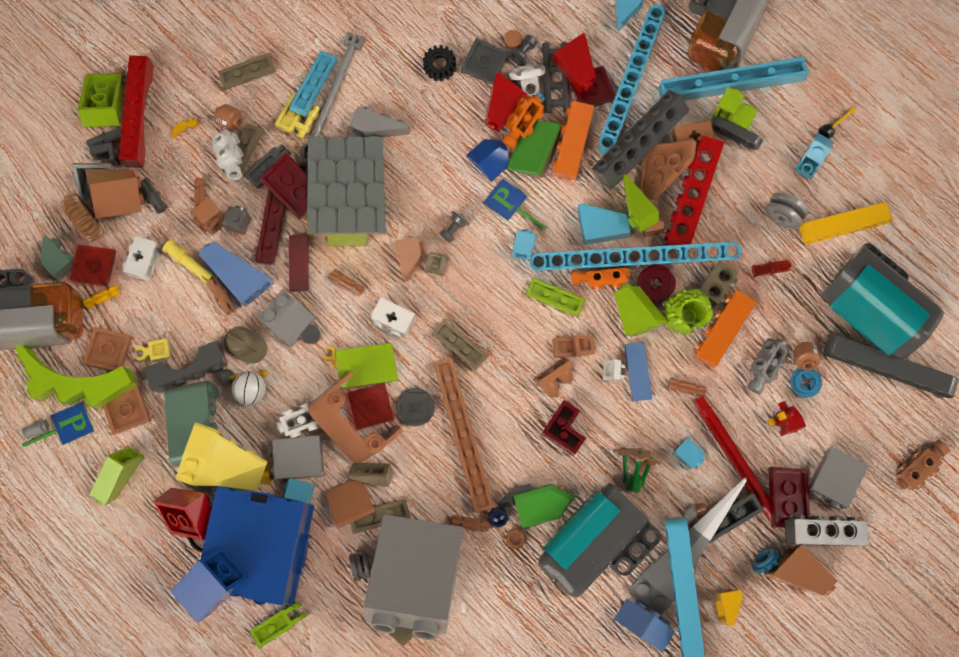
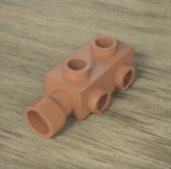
M937 440L932 444L931 449H917L911 454L913 459L909 463L905 461L897 467L899 471L895 475L898 478L897 483L903 489H920L926 483L924 480L928 476L932 477L940 470L938 467L943 462L939 458L941 456L944 457L950 451L949 447L941 440ZM927 459L931 462L930 465L926 464ZM912 472L917 474L915 479L912 477Z

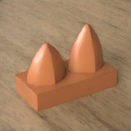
M563 358L533 380L545 393L557 398L559 388L556 379L558 378L562 382L571 384L573 379L571 368L573 365L570 360Z

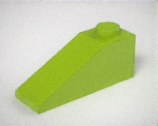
M625 174L623 175L629 216L628 222L632 228L635 227L641 233L659 222L658 209Z

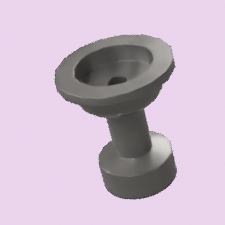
M531 35L524 36L522 39L523 45L520 49L515 48L508 51L509 58L519 66L527 64L525 53L528 49H534L537 45V41Z
M451 211L452 224L447 230L442 229L439 233L450 243L454 240L453 233L459 226L470 225L468 221L454 211Z

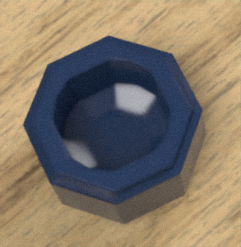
M499 506L492 508L488 514L491 525L497 528L505 526L509 519L506 510Z

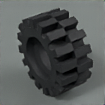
M435 45L433 50L429 48L428 53L425 52L423 65L426 75L428 74L430 79L433 77L434 81H437V78H440V81H443V78L448 80L449 75L452 77L454 75L453 71H456L455 54L453 55V51H449L447 46L444 49L443 45H440L439 48ZM437 58H444L447 64L444 68L438 69L433 66V61Z

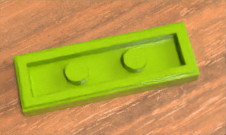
M534 277L525 296L575 317L579 316L585 299Z

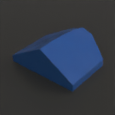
M484 139L466 155L491 182L507 169L509 163L507 147L500 140Z

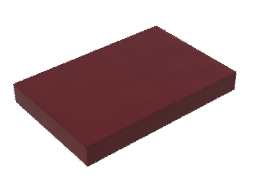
M285 153L259 179L300 220L307 213L308 174L288 153Z
M769 467L771 527L785 528V520L792 519L793 515H804L805 519L811 520L808 469Z

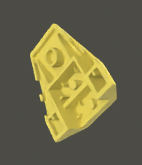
M195 422L175 480L193 486H219L229 489L257 491L267 461L248 449H241L235 445L236 442L230 439L228 441L220 436L218 430Z

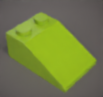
M122 73L85 75L77 109L83 127H113L121 125L123 115Z

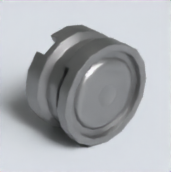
M361 551L360 554H349L352 576L355 575L354 581H360L361 578L369 579L371 569L367 552Z

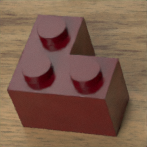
M563 400L541 435L574 457L586 438L570 428L580 410Z

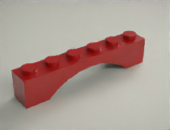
M129 55L119 161L125 167L144 168L146 152L144 111L154 65L148 56Z

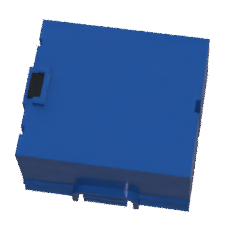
M217 486L201 558L222 547L249 577L230 596H242L245 599L282 606L292 605L295 602L300 575L304 573L302 568L305 566L308 539L311 538L309 530L315 505L288 500L252 490L246 492Z

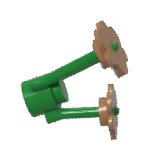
M623 447L613 449L623 459V483H626L625 490L640 492L641 486L645 484V479L651 465L655 466L656 463L661 465V462L653 459L651 452L643 448ZM627 455L637 460L634 473H629V476ZM641 461H644L647 465L641 477L639 469Z

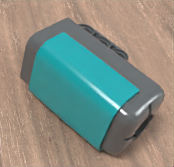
M865 243L850 258L820 294L830 303L828 307L888 356L893 354L901 359L907 358L928 341L944 316V312L938 304L908 281L909 277L905 270L869 243Z
M608 483L600 491H595L541 548L543 552L538 558V566L550 579L554 580V583L564 593L576 598L581 596L608 566L618 575L626 576L632 573L659 543L661 535L658 529L649 522L645 514L614 485ZM648 531H652L655 534L653 542L646 540L645 536ZM634 546H639L642 550L639 557H635L632 554ZM623 560L628 564V569L625 572H621L618 569L619 562Z

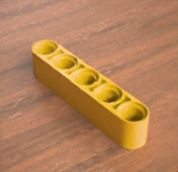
M883 202L805 222L801 225L799 231L804 245L882 226L892 222L893 218L888 203Z

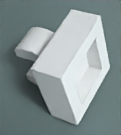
M614 359L603 362V381L609 382L625 378L624 375H621V369L625 368V365L621 364V360Z

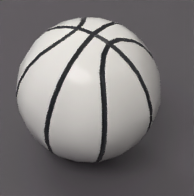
M252 371L243 372L233 381L232 393L235 400L240 404L246 406L255 405L265 396L266 384L258 373Z

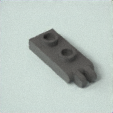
M283 144L278 148L273 147L244 174L245 178L259 189L264 184L259 178L285 153L290 155L291 152L288 149L285 150L286 147Z

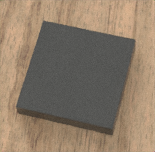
M476 38L461 67V72L492 85L495 75L501 72L508 58V51Z

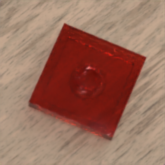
M78 244L70 281L109 287L117 251Z
M385 383L347 392L356 430L394 421Z

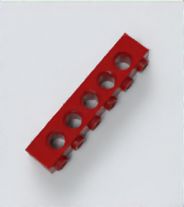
M704 135L700 140H696L694 161L687 167L690 169L688 176H684L681 185L684 187L683 194H678L676 204L679 206L677 212L673 211L670 222L673 224L671 230L667 229L664 240L667 241L665 246L692 243L725 142ZM707 154L710 160L703 162L700 159V155ZM697 171L703 173L704 179L697 180L694 177V173ZM690 189L696 190L698 197L691 198L688 195V191ZM689 207L692 210V215L685 216L682 213V208ZM683 225L686 228V233L679 234L676 231V226Z

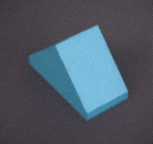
M616 0L617 30L620 31L643 7L644 0Z

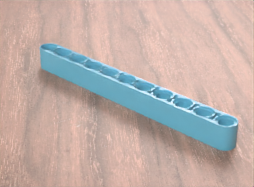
M736 242L547 252L534 254L530 258V266L535 270L734 260L740 257L742 249ZM730 245H734L737 249V253L734 256L727 254V248ZM711 246L717 249L715 257H709L707 254V250ZM692 247L698 251V255L693 259L689 258L687 254L688 250ZM673 248L679 253L678 257L674 260L668 257V251ZM651 250L659 252V258L655 261L650 260L648 257ZM632 251H638L640 254V258L636 262H632L629 259V254ZM612 252L620 254L621 259L619 262H611L609 257ZM593 253L601 255L600 263L594 264L591 262L590 257ZM574 254L581 255V264L575 265L572 263L571 258ZM555 255H560L563 258L562 265L556 266L553 264L552 260ZM537 256L544 259V264L541 267H537L534 264V259Z

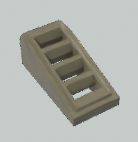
M353 462L348 479L389 487L392 469L390 463Z

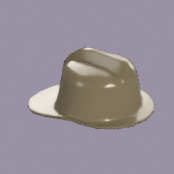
M245 327L232 328L224 338L226 351L246 363H258L266 356L267 344L265 340Z

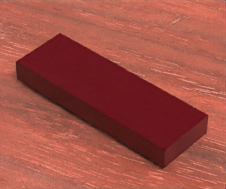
M289 235L290 292L309 291L308 235Z

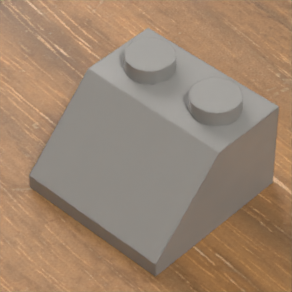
M283 289L257 317L264 326L290 347L316 319Z

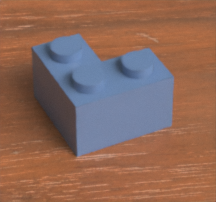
M626 599L614 620L663 652L675 633L669 627L670 622L652 609H649L648 612L644 610L646 606L635 600L633 603Z

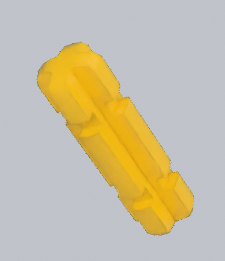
M112 285L108 290L104 289L93 294L91 298L89 296L83 299V304L87 309L95 307V304L99 305L111 299L112 296L120 295V289L117 285Z

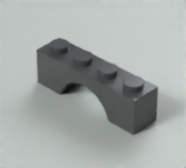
M214 341L198 347L195 361L185 369H171L162 361L143 369L150 390L163 393L171 386L185 385L187 380L193 378L195 380L205 377L206 373L211 371L212 373L219 372L228 363L221 344Z

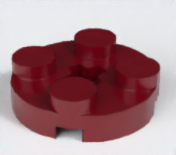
M651 264L640 272L637 286H640L652 302L659 303L666 301L675 290L676 279L666 266ZM658 279L661 286L655 288L654 285H651V282Z

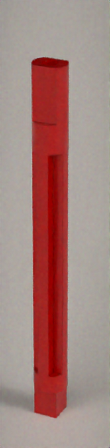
M704 396L693 402L700 416L741 480L746 478V488L749 492L755 494L764 510L763 513L771 524L769 496L712 407L709 406Z

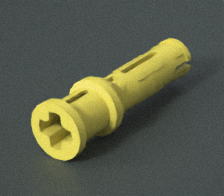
M173 238L163 246L162 251L172 256L176 263L183 264L206 284L215 277L214 274L193 259L186 248H181L176 244V240Z

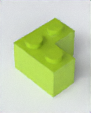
M727 87L711 120L713 121L716 116L722 117L748 130L758 111L749 104L741 103L745 95L738 89Z

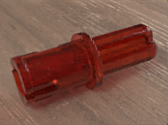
M785 260L779 262L768 261L766 264L752 265L753 277L769 274L773 276L775 273L788 272L791 270V263Z

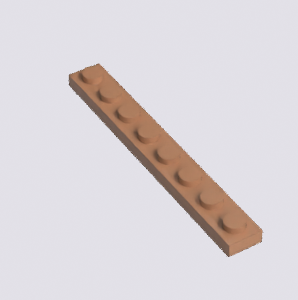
M448 358L434 362L475 513L492 509L494 504L453 359Z

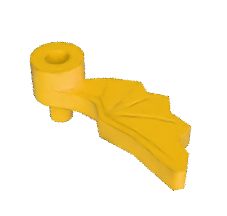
M189 118V122L181 121L177 123L172 129L171 138L174 139L179 134L185 132L188 127L197 128L199 122L195 118Z

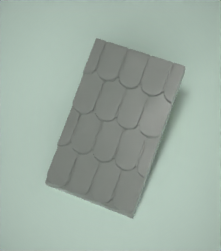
M308 137L307 235L327 234L328 246H366V234H386L382 137Z

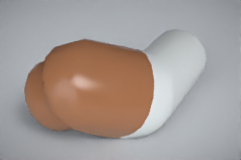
M704 503L696 504L682 517H686L687 524L689 525L695 518H700L707 514L709 509Z

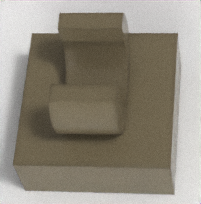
M429 252L424 269L425 272L443 276L448 257Z

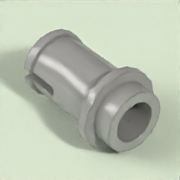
M40 419L37 423L22 428V433L26 439H30L39 434H47L50 426L46 420Z

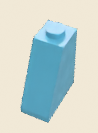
M578 204L577 212L584 245L629 237L632 227L628 222L627 214L586 204Z

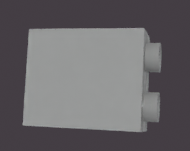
M383 514L364 603L365 621L371 622L370 627L373 630L381 633H394L396 626L413 629V636L424 640L436 639L437 633L447 635L462 547L463 527Z

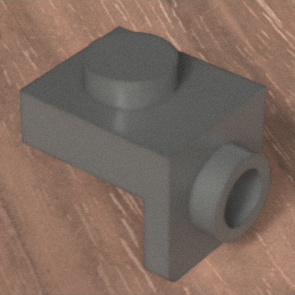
M111 142L98 143L93 147H89L90 154L97 161L110 158L116 166L120 165V150Z

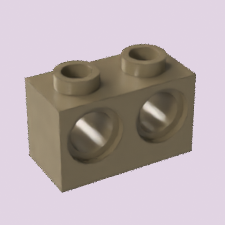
M719 260L699 291L709 297L711 306L714 308L718 303L722 305L728 296L725 294L728 288L732 289L737 283L738 279L735 277L739 272ZM719 274H725L728 281L721 280ZM710 289L716 290L717 293H718V296H716V297L712 296V295L709 293V290H710Z

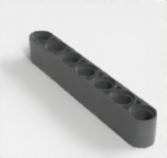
M837 335L828 336L823 352L829 358L945 398H954L959 381L953 375L907 359L897 358L892 354L888 356L881 350Z

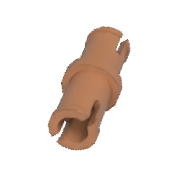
M214 277V282L210 279L208 285L215 294V300L220 303L226 315L231 314L229 310L233 313L236 307L229 297L230 293L228 290L224 289L218 277Z

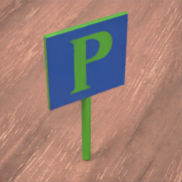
M504 179L498 183L483 202L507 221L518 211L543 230H546V226L519 208L527 196Z
M83 402L51 415L56 429L27 441L22 446L26 447L55 433H58L62 445H65L94 432Z

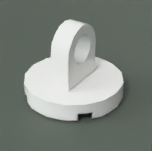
M537 64V68H532L530 65L514 68L508 72L509 79L518 80L519 88L526 92V86L532 83L533 91L527 93L528 96L532 97V95H536L539 92L538 76L546 73L545 66L542 64Z

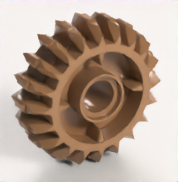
M73 193L61 201V207L65 215L84 239L92 242L104 234V228L99 220L95 219L94 213L79 195Z

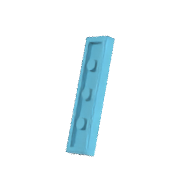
M320 51L289 106L290 111L307 117L336 65L337 57Z

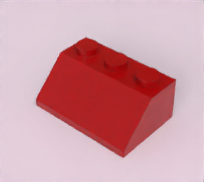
M170 488L153 501L171 534L199 540L205 539L212 510L210 499L205 493Z

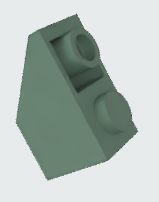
M45 235L42 241L41 264L54 278L60 281L77 265L72 261L74 257L67 250L63 252L60 248L62 244L56 238L51 239Z

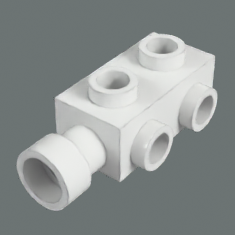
M224 129L211 138L213 143L212 149L216 154V164L218 167L225 170L228 180L236 181L242 177L241 169L238 165L242 163L241 157L244 154L237 145L240 143L238 136Z
M311 402L300 405V410L293 412V409L281 412L282 416L278 417L279 422L276 423L280 434L284 433V436L289 435L290 438L301 435V430L306 428L309 431L320 428L313 418L310 420L305 418V415L309 413ZM288 420H293L294 425L292 427L287 426Z

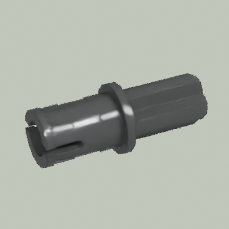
M118 127L106 133L103 131L101 135L88 139V147H93L98 143H110L121 139L122 128Z
M148 178L141 180V188L147 196L146 200L150 201L156 213L160 214L166 211L168 207L162 201L160 192L154 189Z

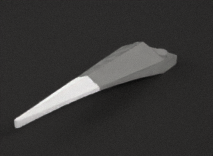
M743 478L689 529L693 569L744 486L746 478ZM668 550L642 572L629 588V591L661 616L674 601Z

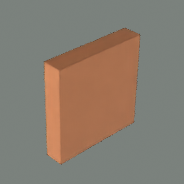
M94 327L83 364L110 371L124 366L132 336Z
M138 385L103 406L112 435L120 434L151 421Z
M351 480L325 492L338 528L375 512L364 482Z

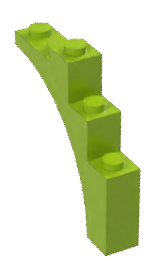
M15 346L18 352L16 356L26 367L25 373L30 378L25 383L28 388L27 393L35 400L44 401L55 394L59 402L72 405L84 397L89 407L100 409L139 385L130 368L124 366L95 377L77 378L64 376L43 363L32 348Z

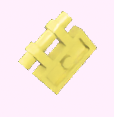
M292 93L275 126L291 135L297 129L299 130L297 137L303 140L305 135L309 134L313 121L317 120L320 107L314 105L312 110L309 111L304 124L300 123L302 115L289 110V106L295 97V94Z

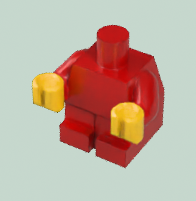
M786 401L778 403L781 411L776 413L777 418L773 417L767 420L770 427L780 426L781 431L779 433L781 437L807 427L799 411L794 406L788 407Z

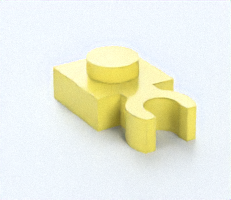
M167 338L148 342V348L143 346L135 348L137 352L143 351V355L136 358L140 362L146 361L148 357H150L152 362L171 358L170 345Z

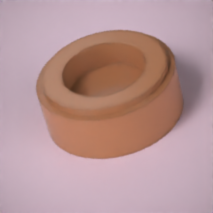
M516 30L508 31L504 36L505 46L508 49L519 48L522 44L520 32Z
M513 529L507 533L506 543L510 548L519 549L525 544L526 537L521 530Z

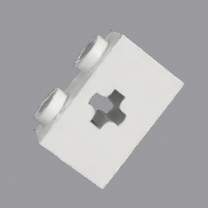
M135 236L134 241L129 245V255L123 262V272L130 277L150 282L162 247L155 241Z
M380 297L370 318L374 322V326L380 329L385 327L391 330V334L400 338L401 335L404 337L408 335L416 315ZM395 316V317H396V321H395V320H392V321L390 322V321H389V317H390V318H393V317Z

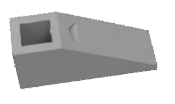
M357 106L349 124L351 132L362 137H390L410 134L409 125L405 121L399 119L396 121L387 114L375 113L368 107L362 108Z

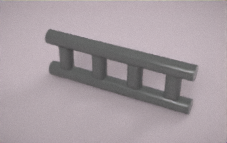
M548 42L542 44L543 65L546 72L543 74L545 113H552V107H563V112L566 113L567 106H570L569 80L556 65H550V56H554V53L561 48L550 49ZM561 42V43H560V47L562 48L563 46H565V45L568 44V43H567V42ZM551 73H561L562 82H551ZM551 90H562V99L551 100Z

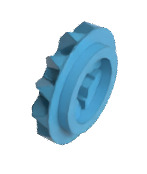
M797 369L792 374L790 380L791 389L794 390L796 395L804 398L815 396L822 387L821 376L814 369ZM802 378H804L805 380H813L808 384L809 388H807L805 385L799 386V384L803 382Z
M768 548L761 551L752 562L751 567L753 571L758 574L767 573L768 570L778 565L777 562L781 559L780 551L777 548Z

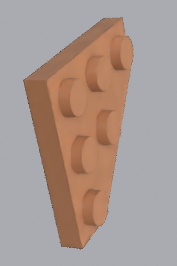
M686 140L657 144L643 158L639 189L649 200H656L694 161L697 142Z

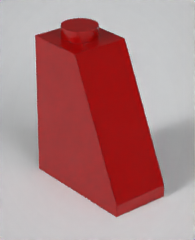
M582 33L556 51L553 56L555 65L579 94L583 91H589L594 86L596 78L585 34Z
M500 72L493 79L484 120L490 130L497 131L498 133L507 123L508 117L517 108L518 101L524 95H528Z

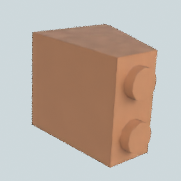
M85 169L95 219L142 212L141 205L144 204L142 193L139 194L138 188L142 187L140 176L136 177L134 170Z
M802 545L790 546L783 553L780 561L777 562L778 565L764 573L768 578L812 595H829L836 588L834 585L838 581Z

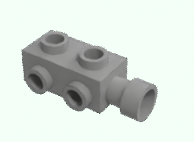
M768 338L749 370L755 376L747 385L750 391L761 395L765 388V382L771 383L777 378V371L781 364L786 362V355L789 352L786 348L787 343L779 338L776 340Z

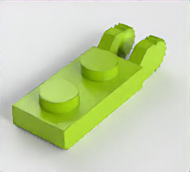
M299 601L287 609L281 610L249 631L259 649L293 628L296 623L308 616L304 612L291 620L288 614L301 606Z

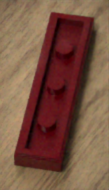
M268 190L255 262L275 265L286 206L271 190Z

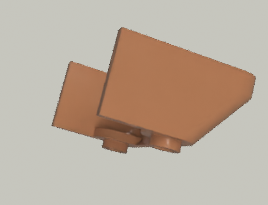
M348 370L310 403L309 413L352 462L361 463L385 448L403 432V429L396 425L384 437L378 433H371L364 439L361 438L338 412V409L345 402V395L339 387L354 375L351 370Z

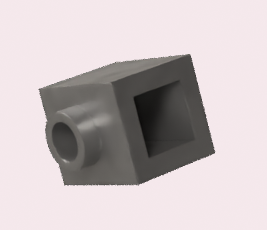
M237 205L235 207L229 206L222 223L228 230L245 235L251 217L245 208Z

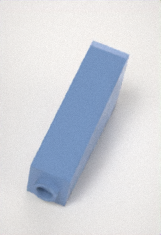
M215 242L206 244L201 249V252L198 253L245 308L274 284L268 275Z

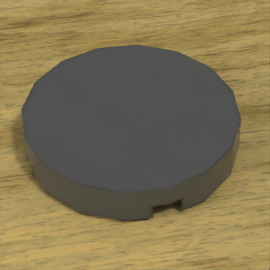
M411 388L400 395L397 400L396 410L401 421L409 426L417 427L430 421L434 414L435 405L433 398L427 391L420 388Z

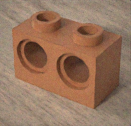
M209 197L191 211L195 216L193 218L194 222L204 233L208 231L213 236L224 226L222 222L225 215Z

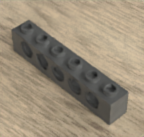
M668 90L597 162L592 170L602 184L613 189L623 179V175L628 174L690 111L680 94Z

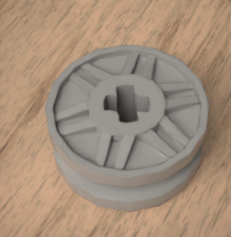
M779 192L772 195L770 198L771 203H768L764 209L765 214L772 221L793 230L801 227L802 219H805L809 213L807 207L793 196Z

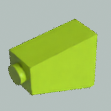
M626 284L621 286L620 290L614 292L626 336H638L668 324L667 319L640 286Z
M130 446L108 455L90 492V496L104 505L116 500L144 455Z

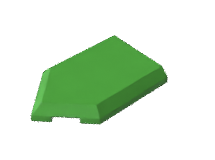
M553 484L514 494L513 497L522 530L560 519L575 495L565 492Z

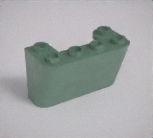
M210 381L165 390L168 452L170 464L174 467L180 466L195 422L218 430L216 422L214 423L213 415H216L214 402H216V398H219V390Z

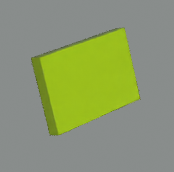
M392 343L334 351L338 378L348 370H351L354 374L340 386V389L398 381Z

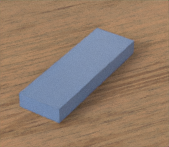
M644 342L625 344L632 402L652 400Z

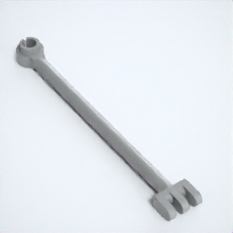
M347 32L343 43L348 48L311 137L320 136L354 50L361 51L365 42L364 37H360L359 42H357L358 35L354 34L352 40H350L352 33ZM308 143L304 144L301 148L305 158L306 155L308 158V152L306 153L305 151L308 148Z

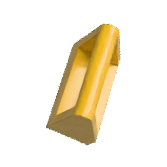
M730 589L714 592L719 622L723 625L734 626L743 599L741 590Z

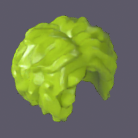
M689 288L682 289L676 295L670 296L666 301L664 311L668 322V329H673L677 334L682 333L686 336L687 334H692L695 327L702 328L705 324H709L714 314L709 297L701 293L699 289Z

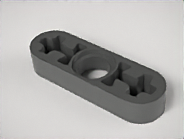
M714 117L711 123L712 129L715 132L752 150H759L763 142L759 135L722 117Z

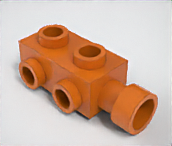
M524 95L518 101L517 108L508 117L505 125L510 132L504 136L501 142L506 146L515 149L519 137L525 138L532 134L534 130L532 126L544 114L542 111L544 106L541 104L542 100L536 95H532V97Z
M629 266L595 268L586 271L571 270L573 285L588 282V287H592V289H603V285L621 287L623 283H627L626 278H630ZM619 271L618 275H613V272ZM595 273L600 274L598 278L593 277Z

